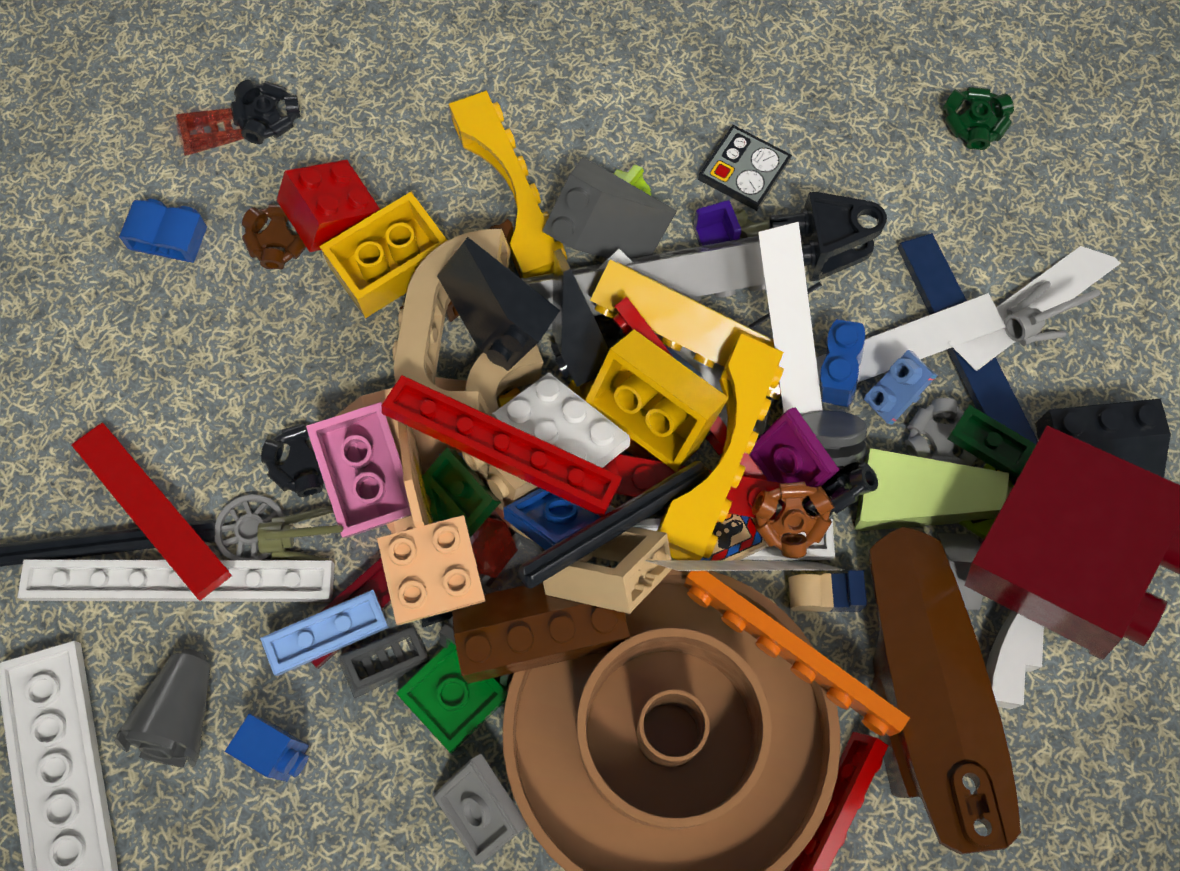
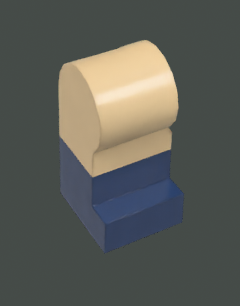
M850 570L846 573H822V575L800 574L788 578L790 609L792 611L860 612L867 606L864 570Z

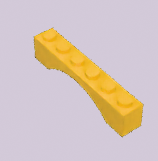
M487 90L449 103L452 123L463 148L479 155L490 163L505 179L513 193L517 205V218L510 242L512 260L520 279L553 273L554 251L561 248L566 260L567 255L560 241H555L553 237L542 232L550 215L547 211L541 212L538 205L541 203L540 194L535 183L529 185L527 181L528 169L523 156L517 157L513 150L516 148V143L510 128L506 130L503 128L501 122H504V117L499 103H492Z
M740 334L732 348L719 379L723 394L729 397L726 402L728 416L727 436L721 458L714 471L706 480L690 492L671 501L657 529L658 532L667 533L670 554L676 560L710 558L718 540V536L712 534L717 521L724 522L732 504L731 500L726 499L730 487L737 488L745 471V466L740 464L744 453H751L759 433L753 431L757 420H764L772 400L766 398L769 388L775 389L784 371V368L778 366L784 352L744 334Z

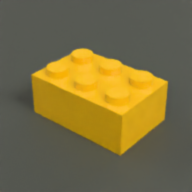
M409 192L319 247L331 271L363 316L367 318L406 294L410 280L420 263L434 249L448 240L413 193Z
M634 329L610 348L585 401L626 432L632 440L677 472L698 450L729 397Z

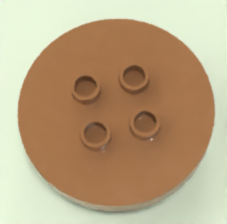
M672 569L630 614L625 613L630 638L612 650L513 674L508 689L503 719V753L508 780L513 797L532 834L549 856L565 871H784L810 842L824 818L834 791L840 760V725L837 705L826 697L827 690L813 681L812 684H809L797 677L790 670L792 665L779 655L777 658H773L760 650L755 644L757 639L743 630L742 633H739L727 626L721 619L723 614L710 605L704 608L694 602L687 595L689 590L684 587L686 577L690 571ZM707 571L813 647L796 623L769 598L732 577L714 571Z

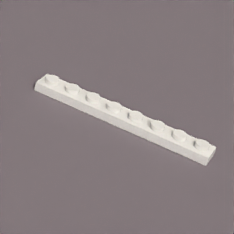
M24 560L17 597L24 601H199L166 560ZM220 560L232 577L201 600L219 602H332L335 564L333 561Z

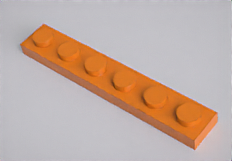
M690 571L686 577L684 587L689 590L687 595L694 602L704 608H707L709 605L723 614L721 617L722 621L731 629L739 633L745 630L757 639L755 644L764 653L773 658H777L779 655L792 665L790 670L801 680L809 684L815 681L827 690L826 697L834 704L845 710H848L849 707L864 717L862 723L868 729L880 736L885 734L893 736L903 730L910 717L709 572Z

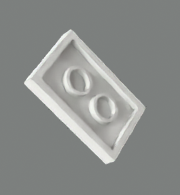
M547 373L492 413V417L602 468L630 446V436L550 373Z

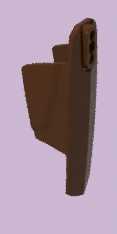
M901 527L881 538L868 552L880 623V633L873 657L875 675L871 684V690L910 717L900 733L893 736L888 734L884 736L879 735L880 740L889 745L883 758L891 793L899 798L920 797L939 844L960 855L1005 850L1021 833L1019 807L1012 763L1002 720L980 646L941 541L921 531ZM963 777L971 778L974 781L976 789L973 794L964 786ZM975 821L985 825L987 836H981L975 831Z

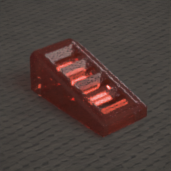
M231 108L176 114L177 132L184 156L245 139L241 134V129H232L230 122L233 119ZM223 122L225 131H219L217 123ZM209 126L211 133H205L203 127ZM196 130L197 134L190 135V131Z

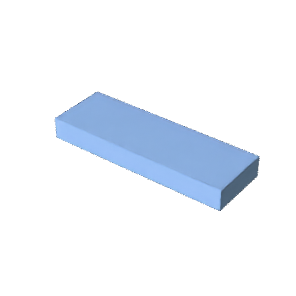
M371 590L263 636L260 639L273 674L279 676L389 628L376 593L374 590Z

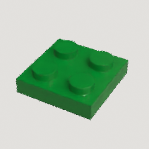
M452 642L447 649L443 648L396 692L401 700L451 754L506 701L508 694L494 678L468 684L461 675L456 645Z

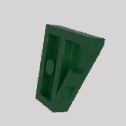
M446 447L422 476L426 494L431 500L430 512L433 523L464 515L470 538L501 503L490 488L454 449Z

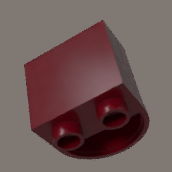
M1046 426L972 561L964 586L1088 649L1089 654L1101 660L1114 649L1123 637L1144 646L1157 627L1168 601L1148 592L1147 589L1159 565L1180 574V485L1050 426Z

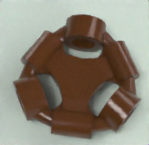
M269 204L268 208L264 209L252 207L245 213L242 219V226L245 228V234L242 236L249 255L252 258H257L260 261V265L266 269L283 270L286 262L292 258L297 259L306 249L300 236L292 235L288 230L287 221L289 219L279 204ZM269 217L271 219L269 225L261 233L258 234V232L267 223ZM268 247H281V248H285V253H284L283 251L279 250V249H276V248H268Z

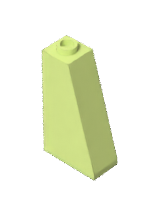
M870 448L864 463H867L876 473L878 487L875 491L859 495L854 530L868 531L944 525L968 520L997 518L1013 488L1008 486L1009 473Z

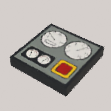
M732 125L699 173L698 180L758 211L789 164L792 155Z

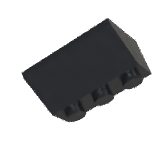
M1161 398L1049 409L1035 423L1038 440L1046 426H1050L1164 478L1171 433Z

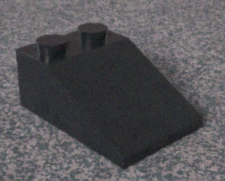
M469 237L466 238L437 275L478 349L485 353L492 363L503 367L507 371L540 342L560 312L557 307Z
M560 248L554 251L553 305L560 312L552 322V333L556 343L551 345V348L564 378L571 375L578 387L597 377L609 352V348Z

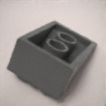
M582 157L570 173L542 232L574 250L608 259L620 249L629 259L649 256L654 253L677 210Z

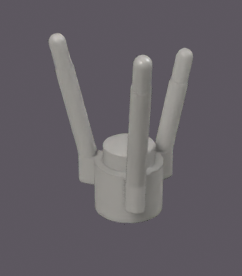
M1046 281L1018 305L1007 309L1008 316L1004 321L1005 331L1013 341L1020 342L1022 346L1036 341L1063 338L1066 336L1065 331L1040 333L1045 325V320L1100 296L1101 291L1098 289L1043 312L1037 308L1028 307L1051 286V283Z

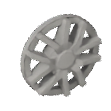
M244 495L234 499L222 509L215 523L214 537L219 550L230 560L269 559L272 556L271 553H263L258 556L259 523L271 522L273 517H285L283 511L274 501L261 495ZM248 502H261L262 504L253 513ZM243 504L247 514L239 518L234 509ZM270 506L274 512L263 520L260 515ZM230 513L236 523L223 526L227 515ZM234 530L235 537L223 541L222 532ZM238 543L236 555L232 554L226 546ZM245 545H252L251 558L242 557Z

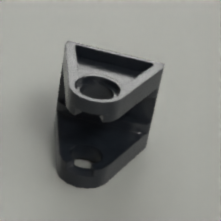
M809 192L804 209H801L800 213L770 215L769 229L799 222V230L803 244H801L804 266L808 267L811 282L818 281L867 260L874 250L873 239L882 233L887 222V214L879 204L872 201L821 192ZM861 215H869L876 218L877 225L873 228H864L858 223L857 218ZM863 243L866 244L865 250L856 251L852 249Z

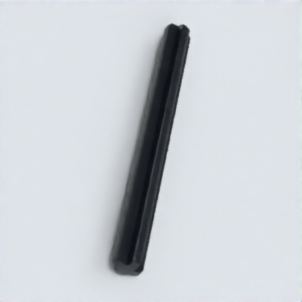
M694 461L521 564L517 572L519 580L522 581L526 588H534L666 507L672 500L693 490L709 477V469L704 466L703 462Z
M213 520L188 522L204 542L215 541V522ZM140 528L0 544V567L23 564L24 560H60L153 549L155 547Z

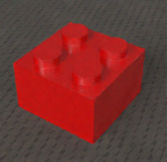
M347 159L285 170L276 199L309 252L321 250L319 246L381 210Z

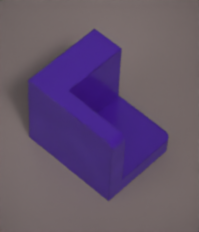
M730 200L696 210L693 230L700 246L740 239L741 227Z

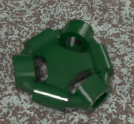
M968 87L966 91L962 92L955 89L947 99L942 110L946 111L947 117L945 122L956 138L961 137L966 141L968 149L985 150L994 140L1000 141L1011 126L1012 122L1009 118L1014 111V104L1011 97L1006 93L996 95L990 93V89ZM964 99H966L970 103V108L962 115L957 114V110L962 105Z

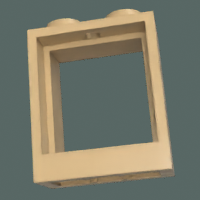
M631 527L543 581L545 594L630 614L672 570L646 561L671 560L667 533ZM592 557L620 563L615 568L586 562Z

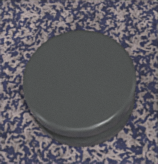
M829 410L815 411L802 416L837 467L854 464L864 457L866 451L864 439L867 435V425L860 417L846 412Z

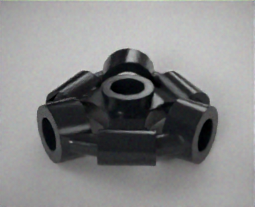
M248 79L240 82L235 88L234 95L236 98L231 103L234 125L239 126L242 130V136L253 144H262L264 139L272 136L278 138L294 127L293 122L296 118H301L297 95L289 94L286 87L267 81L263 84H254ZM285 100L287 116L279 115L276 109L278 101ZM258 121H262L268 124V128H266L262 123Z
M305 423L282 429L281 435L273 440L267 439L264 442L261 451V461L266 464L269 470L267 476L283 491L291 490L297 493L299 497H307L322 491L324 481L315 453L306 444L309 434ZM284 444L290 446L289 455L285 463L279 465ZM316 470L318 475H305L295 480L296 475L305 471Z
M856 462L845 467L838 466L839 471L821 485L834 505L830 516L833 512L838 514L855 503L858 495H864L877 489V475L867 463ZM808 496L803 508L811 516L820 514Z

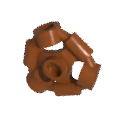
M805 481L780 483L779 488L769 492L762 490L757 495L752 507V514L757 519L756 530L769 547H777L781 550V554L784 557L801 558L807 554V549L814 542H821L832 523L829 516L831 510L834 509V505L821 486L816 488L806 486ZM809 496L820 514L816 516L809 515L802 506L803 499ZM779 498L784 502L782 510L776 518L770 519L777 508ZM805 532V533H806V537H805L804 535L798 534V533Z

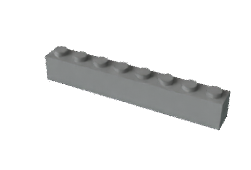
M759 236L632 258L630 260L633 263L625 265L697 302L701 301V296L715 294V297H729L736 294V289L749 287L750 291L766 290ZM602 264L572 269V273L595 320H597V315L601 313L594 310L596 303L590 301L605 270H597ZM553 273L522 278L525 283L553 304Z

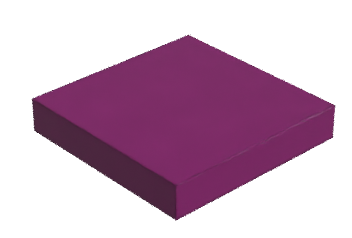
M796 407L788 409L756 440L751 453L748 454L765 475L767 481L778 483L805 481L806 486L816 488L823 485L839 471L837 465ZM778 498L779 503L783 507L784 502Z

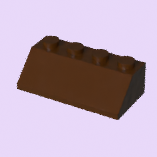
M543 582L534 588H526L523 585L484 594L485 602L452 611L453 631L461 675L468 684L610 651L630 638L624 612L546 595Z

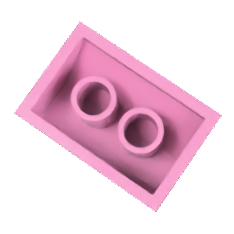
M382 402L306 426L337 524L342 525L344 528L341 532L342 538H348L411 515L403 480L402 463L387 417L382 414Z

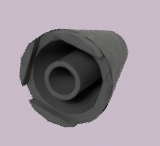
M183 649L182 653L171 655L118 731L114 740L115 745L126 752L129 751L131 745L135 746L141 751L140 758L160 764L184 767L187 760L191 767L196 765L200 753L211 665L205 661L206 656L203 653L192 649Z

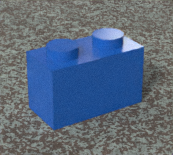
M248 714L225 752L267 778L288 782L291 776L296 778L304 769L309 758L305 752L310 745L270 721Z

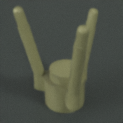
M332 505L286 517H273L271 522L259 523L258 548L260 553H271L272 560L332 561L330 558L287 551L286 548H293L294 537L341 533L344 528L342 525L293 529V526L289 525L333 513Z

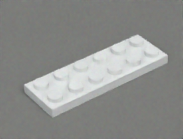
M71 641L1 662L0 701L24 871H118L81 643Z

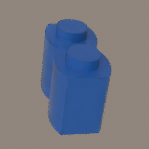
M146 199V201L134 200L119 238L127 249L194 263L207 225L199 212L191 207L167 208L165 204L155 199Z
M836 319L831 325L827 337L826 358L822 364L820 374L822 402L848 407L852 403L856 393L859 366L862 361L865 343L863 323Z

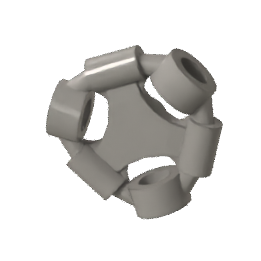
M937 398L926 409L920 408L907 426L910 433L908 439L905 440V448L909 455L971 466L975 462L977 457L964 449L957 458L952 452L955 444L947 439L964 413L957 407L956 400ZM933 417L955 418L954 424H942L935 422ZM922 434L932 443L935 450L934 454L931 455L929 445Z

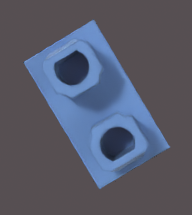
M907 350L890 367V370L876 386L871 388L865 395L864 400L887 424L892 425L913 402L917 403L919 401L921 393L938 375L927 367L913 351Z

